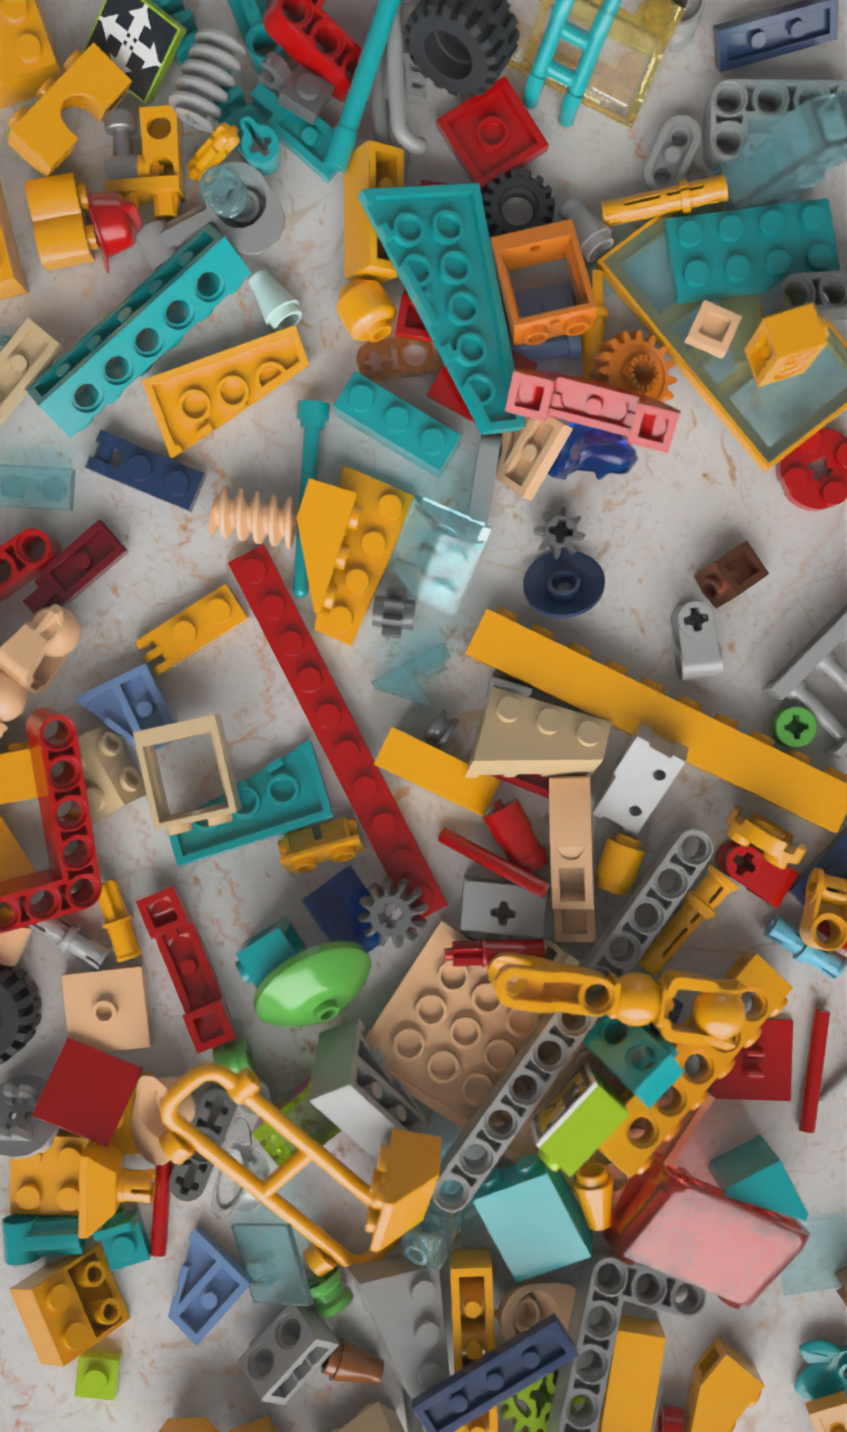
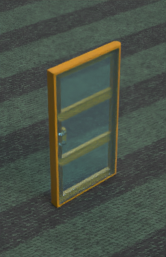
M728 199L725 202L721 201L691 208V213L687 214L677 211L655 216L597 260L595 268L604 272V279L650 335L656 336V342L659 346H666L668 357L674 361L677 368L765 473L847 409V340L831 321H825L828 328V343L804 373L757 387L744 351L760 323L766 318L761 307L764 293L706 300L743 316L723 359L685 343L703 301L675 304L663 224L665 219L737 209ZM784 293L786 300L791 304L790 298Z

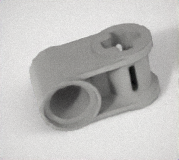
M702 601L679 604L671 615L675 644V664L679 679L685 681L722 675L723 656L718 642L713 610ZM691 611L693 614H699L701 617V622L694 624V628L692 625H685L684 617L689 616Z

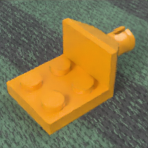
M58 1130L52 1146L44 1153H36L31 1157L20 1159L10 1158V1214L79 1216L78 1238H88L116 1213L121 1202L138 1201L152 1203L156 1188V1182H152V1179L155 1180L156 1171L149 1168L147 1170L125 1168V1157L112 1141L109 1147H105L67 1130Z

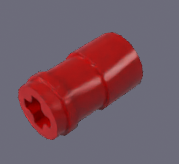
M501 799L493 802L494 810L486 814L483 820L497 845L501 846L508 861L529 873L548 863L547 851L544 846H541L531 828L532 824L519 800L514 799L506 804H503Z

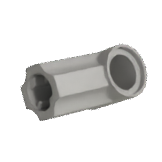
M205 203L169 222L165 220L154 221L139 230L136 234V242L152 273L207 223L219 231L209 215Z

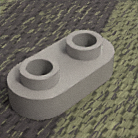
M676 115L668 119L663 125L642 172L641 180L646 192L678 185V180L684 179L702 139L701 128L692 117ZM672 138H682L685 145L681 147L674 145ZM655 175H666L668 182L664 184L657 182Z

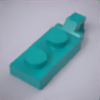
M260 82L250 93L252 105L263 114V120L274 130L279 141L326 183H329L339 172L323 164L334 129L320 117L312 125L278 104L279 97Z

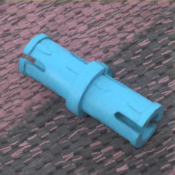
M776 914L767 924L764 936L793 953L795 960L800 963L807 962L833 980L843 973L847 965V958L836 951H825L807 946L800 937L799 928L782 918L779 914Z

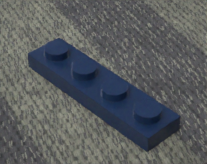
M553 1313L413 1398L412 1410L427 1432H454L578 1357L577 1346L557 1315Z

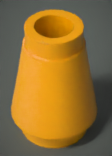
M592 1162L583 1164L575 1172L572 1184L587 1222V1227L596 1231L607 1229L612 1224L613 1175L608 1172L607 1166L602 1163Z

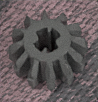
M391 876L383 880V888L374 882L368 887L371 896H362L359 904L367 910L358 915V920L360 922H371V925L364 932L367 937L372 936L376 931L381 934L378 939L379 946H384L389 937L392 938L395 948H400L403 945L404 937L414 942L418 937L415 928L424 929L427 924V920L419 914L428 910V903L415 902L421 895L422 890L417 887L411 893L406 891L409 880L406 878L400 881L397 888H395L394 880ZM390 904L396 905L395 911L400 908L402 912L397 920L391 919L393 914L387 916L385 913Z

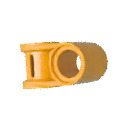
M817 867L812 870L808 878L805 904L799 925L800 937L807 946L825 951H834L840 949L847 940V878L844 879L825 874L823 869ZM827 888L836 890L838 893L828 891ZM825 920L830 926V935L827 940L821 942L816 935V928L821 921Z

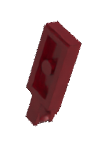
M101 519L98 520L38 571L40 575L34 580L38 588L23 600L24 604L35 614L42 608L50 607L53 604L63 607L71 603L127 555L129 550Z

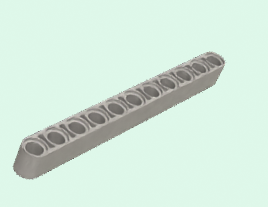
M682 827L670 835L578 967L603 972L605 977H608L609 973H614L621 977L632 971L710 860L713 853V842L706 832L695 828ZM693 835L699 843V848L694 856L687 858L683 854L682 843L688 836ZM671 869L675 875V883L671 889L662 891L658 885L659 875L664 870ZM648 903L652 909L650 920L644 924H637L634 919L635 909L640 904ZM619 937H625L628 941L627 952L619 958L612 957L610 954L611 943ZM603 986L596 991L586 989L584 994L585 1000H598L603 994ZM563 1012L544 1014L441 1160L440 1174L433 1191V1198L440 1209L446 1212H457L469 1203L599 1016L581 1015L576 1023L566 1025L561 1021ZM547 1040L557 1042V1051L552 1057L541 1058L537 1056V1049L542 1042ZM529 1075L534 1078V1083L528 1091L517 1092L513 1089V1083L519 1076ZM496 1110H505L510 1113L508 1121L502 1126H494L488 1122L490 1115ZM474 1144L484 1146L486 1149L485 1154L478 1160H470L464 1156L469 1146ZM455 1179L462 1185L456 1193L445 1194L440 1190L441 1184L446 1180Z

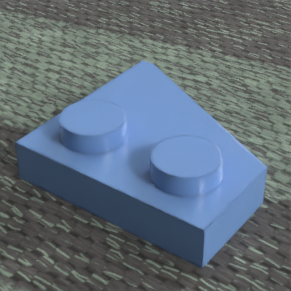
M147 663L75 697L77 703L93 712L104 721L105 725L125 737L128 743L135 748L133 732L176 723L151 667ZM171 742L155 745V750Z
M200 1225L190 1234L189 1241L191 1242L187 1257L181 1267L178 1277L179 1286L176 1295L172 1299L168 1317L196 1346L254 1282V1279Z

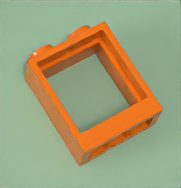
M572 219L491 237V248L501 300L514 346L522 344L529 346L538 345L548 338L565 334L567 336H577L583 334L588 329L594 328L597 305ZM564 258L577 305L521 318L508 271Z

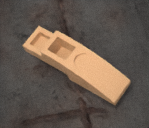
M591 776L549 777L550 864L555 942H596Z

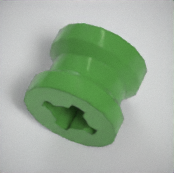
M796 706L784 707L773 713L769 720L768 729L770 736L776 743L781 746L798 748L806 746L813 740L816 735L817 723L812 713L805 708Z
M247 1037L238 1038L235 1044L232 1045L220 1044L213 1047L214 1063L223 1064L232 1069L236 1074L244 1067H248L256 1074L254 1056Z
M338 1266L323 1278L316 1274L313 1275L303 1286L306 1296L313 1298L316 1303L315 1312L320 1319H326L339 1313L354 1298L351 1289L343 1285L341 1281L342 1273Z

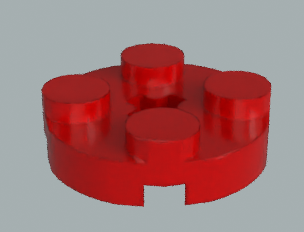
M822 428L776 464L778 482L780 481L781 487L785 491L784 495L789 502L804 510L821 511L837 506L847 499V437L835 430ZM818 460H822L828 469V474L822 475L819 480L813 478L814 471L808 469L809 463H816Z

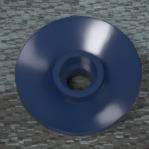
M561 550L557 560L553 559V552L543 555L531 564L523 579L524 595L528 603L536 611L555 618L574 617L589 611L599 602L605 589V576L601 566L589 555L578 551L572 556L567 550Z

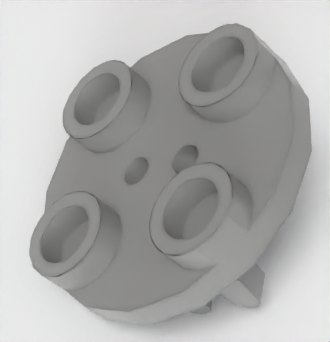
M22 1075L12 1077L0 1084L1 1156L13 1159L26 1158L36 1153H44L52 1146L59 1127L33 1116L27 1120V1116L33 1113L47 1083L43 1078ZM16 1113V1117L11 1119V1116Z

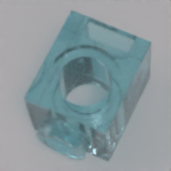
M432 1195L423 1221L401 1236L402 1256L409 1258L417 1265H425L439 1271L461 1237V1210L446 1212L440 1209Z

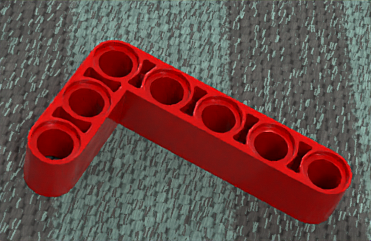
M272 0L263 14V24L269 36L298 64L333 84L335 88L332 97L338 101L345 102L352 82L347 71L352 76L354 75L362 48L321 8L326 0ZM283 9L289 12L293 21L287 18ZM316 41L322 45L324 52L318 48Z
M41 707L34 710L26 722L50 868L0 882V902L4 901V906L0 911V933H6L87 909L99 900L102 893L76 726L68 716L50 707ZM53 720H57L58 729L56 733L49 738H45L44 730L46 725ZM64 760L63 772L59 776L52 778L51 770L57 762ZM70 800L71 807L65 815L58 817V809L61 804ZM77 840L75 850L68 855H64V850L68 843ZM83 879L82 887L78 891L71 893L72 885L77 880ZM44 890L42 899L35 904H30L32 896L36 892Z

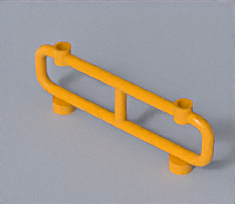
M211 1062L200 1064L189 1070L167 1090L162 1097L160 1114L162 1121L169 1129L159 1137V1145L165 1155L174 1163L182 1164L195 1150L198 1151L312 1242L303 1251V1257L309 1268L317 1276L325 1277L337 1266V1263L346 1268L347 1266L385 1258L403 1240L405 1234L379 1252L368 1249L363 1253H352L276 1192L313 1160L366 1204L367 1208L369 1205H372L373 1194H369V1185L257 1091L262 1087L261 1081L248 1067H244L236 1074L232 1069L223 1064ZM213 1080L219 1082L225 1087L229 1096L236 1103L247 1105L295 1145L298 1150L262 1181L178 1112V1104L204 1081Z

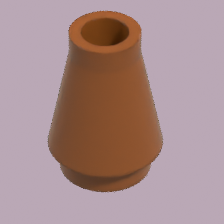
M344 1338L338 1341L339 1346L321 1364V1373L329 1375L330 1381L370 1383L376 1386L379 1384L384 1370V1360L372 1356Z

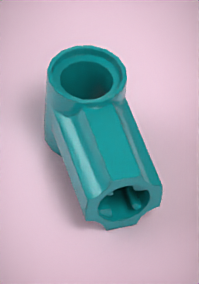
M227 0L255 72L260 75L264 69L261 66V62L266 55L259 54L258 51L265 46L274 47L273 52L280 55L287 62L285 50L265 30L263 14L268 7L266 0Z
M11 1214L2 1219L4 1262L7 1265H26L45 1256L83 1254L86 1249V1238H78L79 1216L39 1217V1214Z

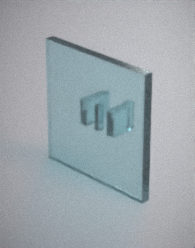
M234 1223L231 1225L243 1269L254 1279L253 1283L249 1286L253 1303L311 1306L313 1304L291 1224Z

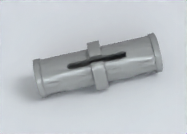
M61 916L28 926L30 929L35 930L59 945L58 949L63 953L69 951L97 970L112 949V946L107 945L83 930V925L76 921L73 924Z

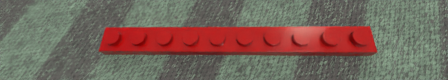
M263 544L228 562L387 876L392 877L395 888L398 887L403 878L409 880L406 891L411 893L417 887L422 890L421 895L415 902L428 903V910L419 914L424 918L448 906V902L379 767L374 765L375 759L266 546Z

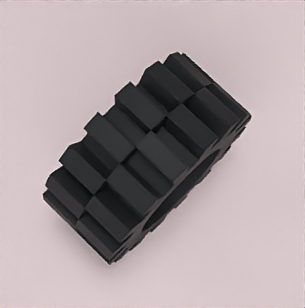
M517 168L510 169V175L507 177L504 172L498 174L495 183L491 180L487 185V192H484L482 198L490 242L491 237L543 226L553 222L555 197L551 198L552 189L549 184L545 187L543 186V177L538 174L536 179L531 178L532 171L525 169L524 175H518ZM515 197L527 200L533 209V216L530 221L523 225L508 223L502 215V207L507 200Z

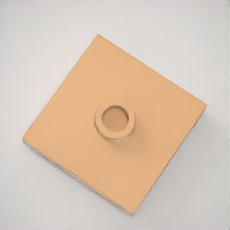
M144 964L68 972L61 975L69 1038L103 1052L146 1048L153 1045Z

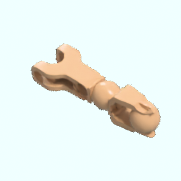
M57 604L44 607L33 615L29 623H26L0 647V739L4 731L6 732L9 728L3 722L14 720L24 712L28 703V690L34 695L48 690L66 661L68 654L76 649L81 639V627L78 618L72 611Z

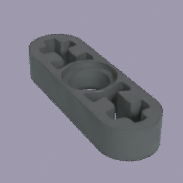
M212 1085L202 1095L191 1123L200 1131L209 1133L213 1137L214 1142L222 1147L238 1103L229 1096L223 1085ZM218 1095L224 1098L223 1105L229 1109L222 1108L214 1124L207 1121L213 1109V1104L208 1102V1100L214 1101ZM196 1150L182 1164L175 1163L169 1179V1187L172 1194L182 1201H193L199 1198L208 1183L214 1164ZM192 1161L200 1163L194 1176V1181L197 1183H193L190 1188L184 1187V1179L182 1177L187 1174Z

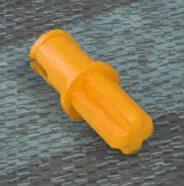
M115 879L104 881L101 883L102 893L98 900L105 923L101 925L103 929L107 928L117 962H122L142 954V950L139 947L131 922L134 916L133 914H128L118 881Z

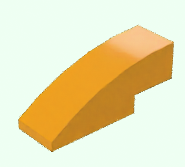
M391 727L374 762V765L484 817L501 781L491 775L465 778L468 767L467 763L394 727Z

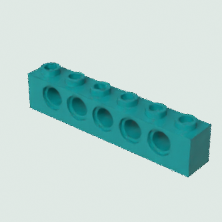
M207 223L37 378L26 391L36 404L72 438L78 431L87 428L92 423L93 418L104 407L118 400L124 389L138 376L146 374L161 355L168 349L177 346L183 339V335L195 324L208 318L213 308L227 295L236 292L252 272L226 237ZM207 273L205 280L197 285L200 276ZM177 300L176 306L167 312L168 306ZM147 328L145 335L140 339H136L138 333ZM117 356L116 361L112 365L105 367L110 358ZM87 384L84 391L75 394L81 385Z

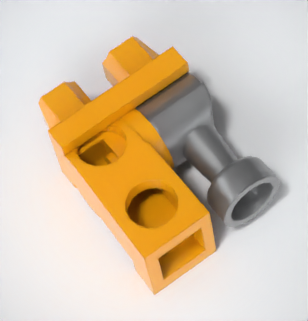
M170 105L139 107L143 153L133 154L130 136L137 132L136 114L123 109L105 112L103 116L105 132L113 136V156L109 157L104 165L106 178L104 180L105 192H120L126 201L135 203L140 216V204L154 203V213L157 221L165 220L169 222L180 215V201H186L182 137H184L183 120L176 115Z

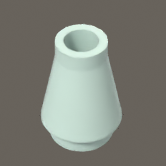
M269 270L258 271L250 278L249 285L255 294L268 328H273L277 332L297 325L302 319L300 302L272 276Z

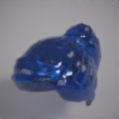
M571 422L569 426L573 430L547 474L552 478L565 480L569 474L575 471L594 472L596 478L601 480L609 474H628L632 467L635 466L639 457L632 444L627 443V436Z

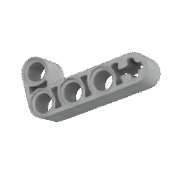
M722 80L712 90L704 108L703 160L705 165L716 173H725L733 169L747 146L748 133H847V80ZM717 102L729 103L733 111L722 110ZM758 102H767L774 111H764ZM800 102L810 104L814 112H807L802 109ZM717 142L728 143L732 147L733 152L726 153L721 151L717 146Z

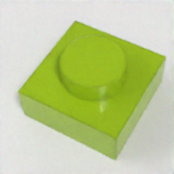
M88 1349L79 1355L74 1396L115 1401L119 1389L122 1353Z

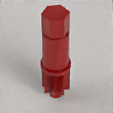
M485 938L472 941H452V948H444V959L453 960V967L482 966V968H486L491 959L500 952L526 954L545 959L543 939L486 940Z

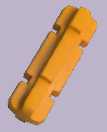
M225 122L221 123L188 161L186 167L190 171L188 177L192 181L197 179L201 183L205 182L239 144L240 138L237 135L239 130L234 124L230 127Z

